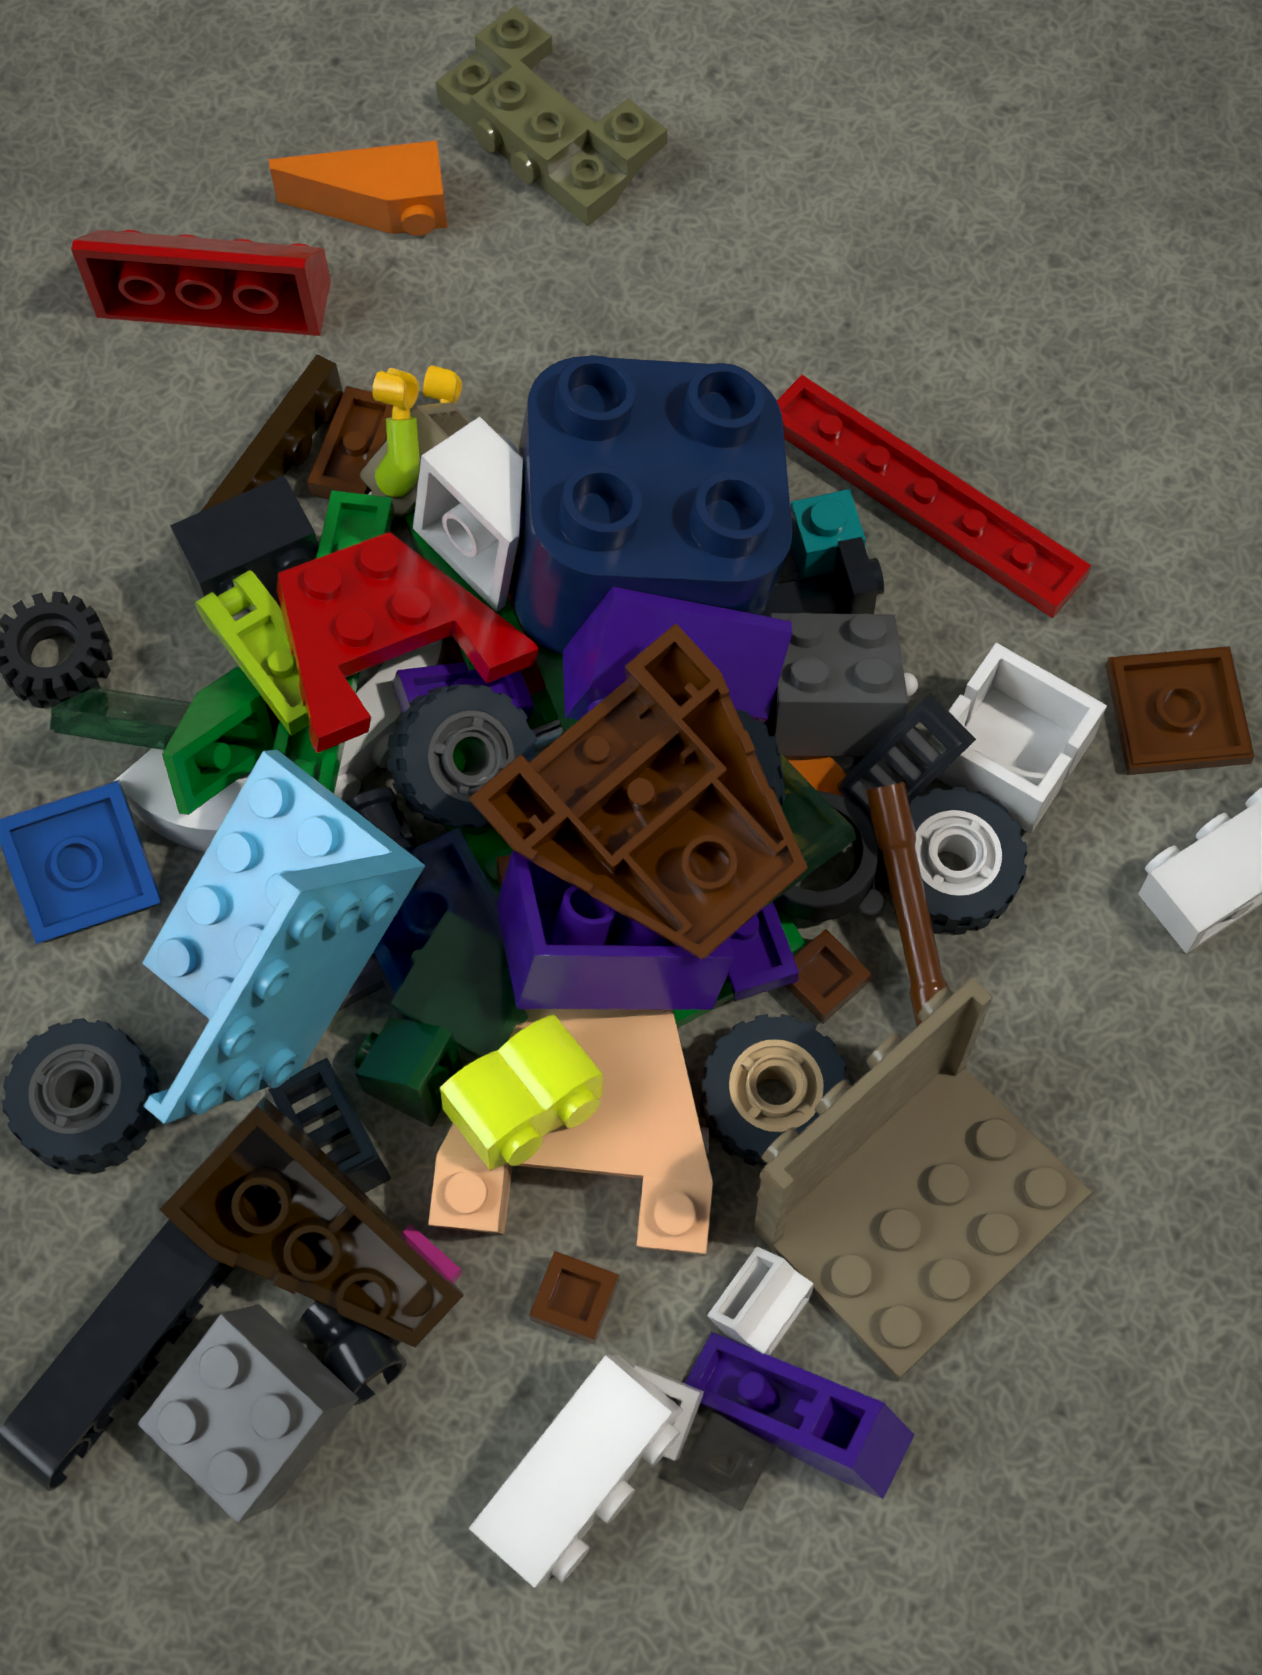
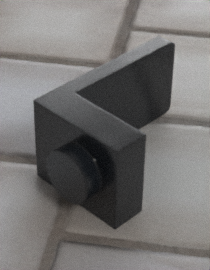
M862 537L838 541L834 573L775 585L763 616L770 617L771 613L874 614L877 595L884 594V578L880 563L877 558H868Z

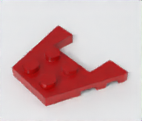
M391 532L278 573L277 593L291 654H294L302 704L306 706L310 723V740L316 753L369 732L371 715L345 677L448 636L454 637L486 684L534 665L536 662L539 648L531 639Z

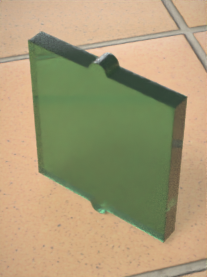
M446 910L424 949L413 952L411 962L414 965L390 1004V1007L416 1022L438 1025L452 1031L457 1046L477 1058L498 1051L507 1042L515 1026L523 1025L528 1019L525 1009H517L504 943Z

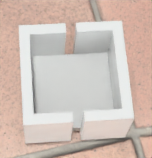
M995 643L968 682L964 696L960 694L949 710L963 726L966 723L965 728L976 740L937 779L952 788L953 786L965 787L966 791L973 793L980 791L989 795L988 799L996 804L1000 802L1008 809L1007 814L1013 821L1017 820L1020 828L1031 834L1060 791L1063 781L1068 779L1094 740L1107 705L1002 645ZM932 734L930 742L943 754L947 749ZM924 763L923 767L927 769L928 766Z

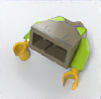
M434 365L428 367L423 383V396L439 400L440 403L419 405L411 412L410 409L414 406L420 390L419 382L415 376L405 371L389 368L387 372H378L374 378L373 398L375 401L392 405V417L386 418L387 441L362 469L360 477L372 490L368 495L392 497L395 510L393 520L396 516L403 519L405 515L415 512L421 455L471 422L455 406L462 392V381L452 370Z

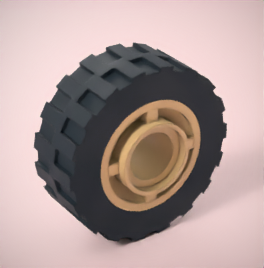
M768 1014L755 1016V1020L747 1023L744 1020L732 1027V1031L727 1036L722 1035L715 1043L714 1050L711 1055H708L703 1070L700 1086V1109L702 1116H705L708 1122L707 1128H709L710 1135L713 1139L716 1137L721 1142L722 1149L730 1156L735 1154L744 1159L743 1163L754 1167L756 1164L767 1165L762 1156L780 1135L792 1127L801 1134L820 1116L815 1111V1107L820 1100L842 1080H846L850 1084V1079H846L845 1071L847 1065L843 1055H838L834 1049L835 1043L828 1035L824 1037L816 1030L817 1026L808 1021H805V1023L796 1021L790 1015L781 1014L780 1017H768ZM767 1079L779 1080L787 1085L792 1099L782 1105L769 1104L759 1096L756 1086Z

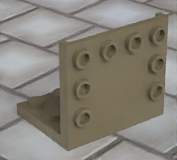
M973 977L955 993L947 986L938 991L918 1013L917 1017L922 1023L905 1039L898 1033L889 1036L868 1058L866 1063L872 1068L853 1086L846 1080H842L835 1085L815 1107V1111L820 1116L801 1134L793 1127L788 1129L769 1146L762 1156L767 1165L759 1175L761 1184L756 1194L758 1196V1204L753 1231L777 1256L784 1258L795 1271L814 1283L813 1294L897 1382L1092 1193L1078 1177L965 1068L993 998Z

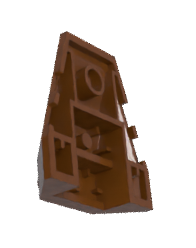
M675 623L625 665V682L533 760L528 762L520 754L475 792L469 800L514 852L704 961L805 873L808 867L773 789L770 788L755 754V747L747 730L744 729L721 671L679 625Z

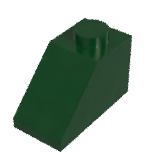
M389 1017L380 1034L372 1032L360 1047L355 1060V1067L358 1068L355 1075L364 1093L432 1127L443 1109L440 1087L460 1071L463 1065L452 1031L438 1025Z

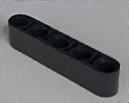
M168 1220L0 1427V1453L47 1491H53L61 1486L68 1478L63 1473L77 1455L82 1459L113 1422L114 1418L110 1416V1413L124 1397L129 1401L159 1364V1361L155 1359L157 1354L168 1341L173 1345L204 1307L199 1303L212 1285L218 1289L234 1268L211 1258L171 1220Z

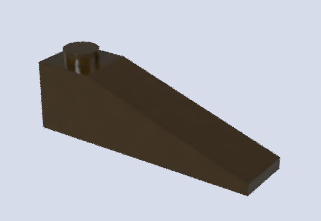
M265 1097L251 1109L159 1209L211 1258L233 1268L236 1265L274 1282V1286L292 1294H295V1292L336 1309L344 1317L414 1348L464 1296V1293L305 1133Z

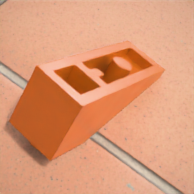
M437 140L269 159V169L277 202L391 234L406 232L410 235L421 236L430 233L433 229L448 228Z

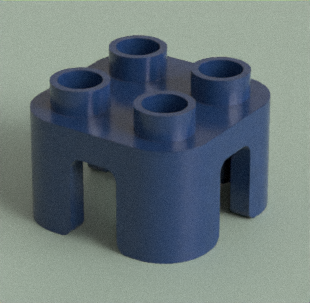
M589 355L558 361L541 372L535 379L529 392L518 448L519 455L523 458L520 512H525L514 567L513 600L516 615L525 631L542 646L563 654L564 648L613 586L763 616L792 542V519L783 420L780 407L770 390L747 370L727 363L706 364L607 358Z

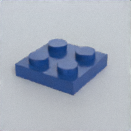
M120 779L0 818V845L36 944L161 903L162 898Z

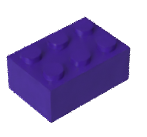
M512 851L496 907L517 1009L713 1010L735 958L729 939L703 961Z

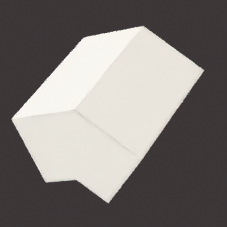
M756 1247L707 1316L733 1341L753 1348L762 1354L771 1355L813 1295L814 1283L795 1271L784 1258Z

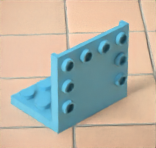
M278 750L262 752L142 963L210 1019L170 1089L150 1095L144 1105L147 1110L164 1124L194 1113L202 1115L214 1106L233 1099L240 1101L250 1093L267 1087L277 1088L290 1077L299 1073L425 867L422 862Z

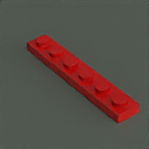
M803 374L777 400L782 414L785 440L1052 619L1088 578L1091 564Z

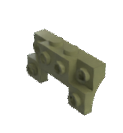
M514 6L474 36L475 53L436 81L438 101L473 130L475 138L486 151L493 153L497 150L507 158L514 172L526 184L535 182L586 226H589L617 203L620 195L636 173L652 156L667 145V129L629 98L598 122L588 117L532 71L543 58L553 51L552 36Z

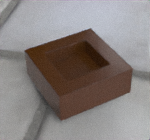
M825 929L794 956L799 971L798 982L786 985L785 987L824 1024L870 983L872 973Z
M554 1251L529 1314L530 1320L595 1345L618 1286L619 1274Z

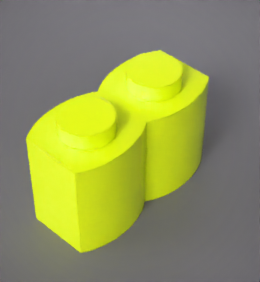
M552 1014L527 1026L509 1039L498 1051L478 1058L448 1079L440 1087L442 1107L489 1170L496 1169L506 1163L510 1166H516L531 1158L540 1149L543 1143L542 1137L547 1132L566 1125L568 1128L576 1127L595 1113L600 1105L599 1099L603 1096V1073L559 1019Z

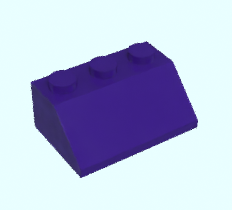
M613 586L563 650L565 718L580 720L625 682V665L677 623L721 671L736 711L741 709L748 712L755 721L759 719L764 723L770 713L792 636V621Z

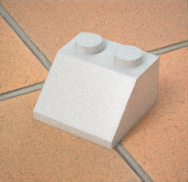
M479 416L421 455L413 529L497 612L506 606L518 544L523 458L519 455L514 443L507 436L496 433Z

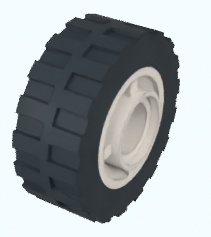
M955 786L951 790H942L940 787L929 790L925 796L920 797L918 795L909 803L916 833L915 848L933 932L941 934L944 931L953 932V935L965 934L967 930L976 928L978 931L987 927L992 919H998L1006 911L1017 894L1026 874L1027 865L1024 864V859L1028 851L1026 842L1022 841L1020 835L1022 829L1017 820L1013 821L1007 814L1008 809L1000 802L998 804L988 799L989 795L980 791L973 793L966 791L965 787ZM944 852L955 853L964 859L968 868L962 871L948 869L941 863L938 854ZM881 853L879 870L883 871L881 884L884 892L887 891L890 895V903L894 907L883 853Z

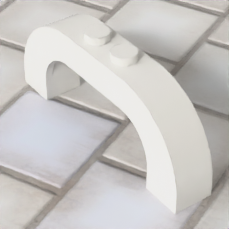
M446 638L385 661L379 671L356 692V695L371 715V723L368 733L345 742L334 792L343 802L357 795L361 788V780L377 766L380 768L387 767V759H390V747L387 746L389 735L394 733L397 725L394 722L400 712H402L392 686L397 670L447 664ZM161 740L114 781L120 779L130 809L152 830L179 845L206 851L247 778L236 780L191 814H179L162 757V753L167 745Z

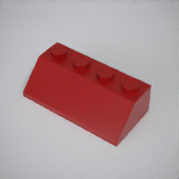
M96 230L73 240L71 251L97 318L311 336L321 335L331 283L325 250L322 247H310L301 243L290 245L259 243L247 239L222 240L198 238L188 234L178 236L147 234L135 230Z

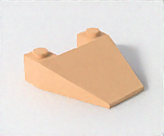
M515 1002L489 1053L498 1051L509 1039L527 1026L554 1014L603 1073V1096L599 1099L600 1105L595 1113L576 1127L568 1128L566 1125L547 1132L542 1137L543 1143L540 1149L531 1158L516 1166L643 1179L636 1246L639 1249L706 1255L713 1181L673 1009H517ZM454 1123L436 1156L428 1225L437 1228L504 1234L513 1166L506 1163L496 1169L489 1170Z

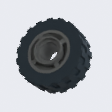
M462 684L437 687L428 690L429 694L417 696L409 702L410 707L405 712H400L394 722L397 724L394 733L390 734L387 746L390 747V759H387L388 771L392 772L394 779L392 785L396 793L403 796L406 800L405 805L412 812L421 813L424 815L423 819L445 826L462 828L486 826L485 823L488 821L470 802L469 798L520 754L528 762L538 755V753H535L534 741H537L534 729H530L526 719L528 717L522 708H516L511 703L513 699L504 693H495L491 691V687L484 685ZM462 739L468 743L472 752L471 764L463 773L456 768L453 761L454 748Z
M83 1018L72 1019V1023L62 1025L59 1022L49 1026L48 1031L40 1036L36 1034L26 1042L28 1046L21 1054H16L11 1062L13 1065L9 1076H5L3 1088L6 1090L5 1099L2 1100L3 1112L9 1117L10 1122L7 1125L12 1134L21 1141L20 1143L46 1165L54 1169L60 1167L68 1174L81 1175V1172L90 1171L92 1174L104 1172L106 1167L114 1164L119 1166L128 1160L127 1156L136 1148L138 1150L141 1149L147 1141L145 1137L150 1129H154L158 1118L147 1110L144 1105L150 1095L160 1092L157 1087V1082H160L157 1071L149 1063V1058L129 1035L121 1029L114 1030L107 1022L96 1020V1023L87 1022ZM94 1085L93 1095L88 1102L80 1107L70 1108L72 1097L79 1089Z

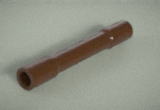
M905 782L869 789L866 790L877 845L884 857L910 978L909 994L916 1027H918L922 1021L917 1015L923 1006L938 991L946 986L949 988L942 974L915 848L916 833Z

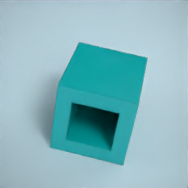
M850 489L791 501L792 542L790 546L800 579L834 573L838 541L862 537L864 546L866 545V538Z

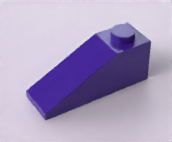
M711 1332L685 1382L689 1386L704 1391L699 1404L703 1408L815 1469L881 1499H884L914 1437L910 1429L884 1402L770 1355L762 1354L753 1348L714 1332Z

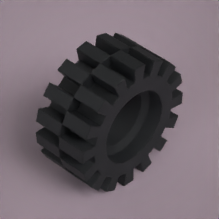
M53 591L52 602H47L43 593L31 595L35 605L28 609L20 600L13 605L17 614L15 619L6 614L0 619V625L4 633L0 632V672L9 688H12L15 695L23 702L28 697L32 706L43 709L45 701H49L53 710L64 709L63 699L67 697L71 698L74 706L83 702L84 699L80 692L85 688L94 695L101 688L97 677L101 676L107 679L111 669L106 660H113V651L109 644L110 640L96 611L91 606L86 608L83 599L75 595L72 596L68 603L64 592ZM60 634L75 640V651L64 662L52 667H37L32 663L33 649L42 639Z

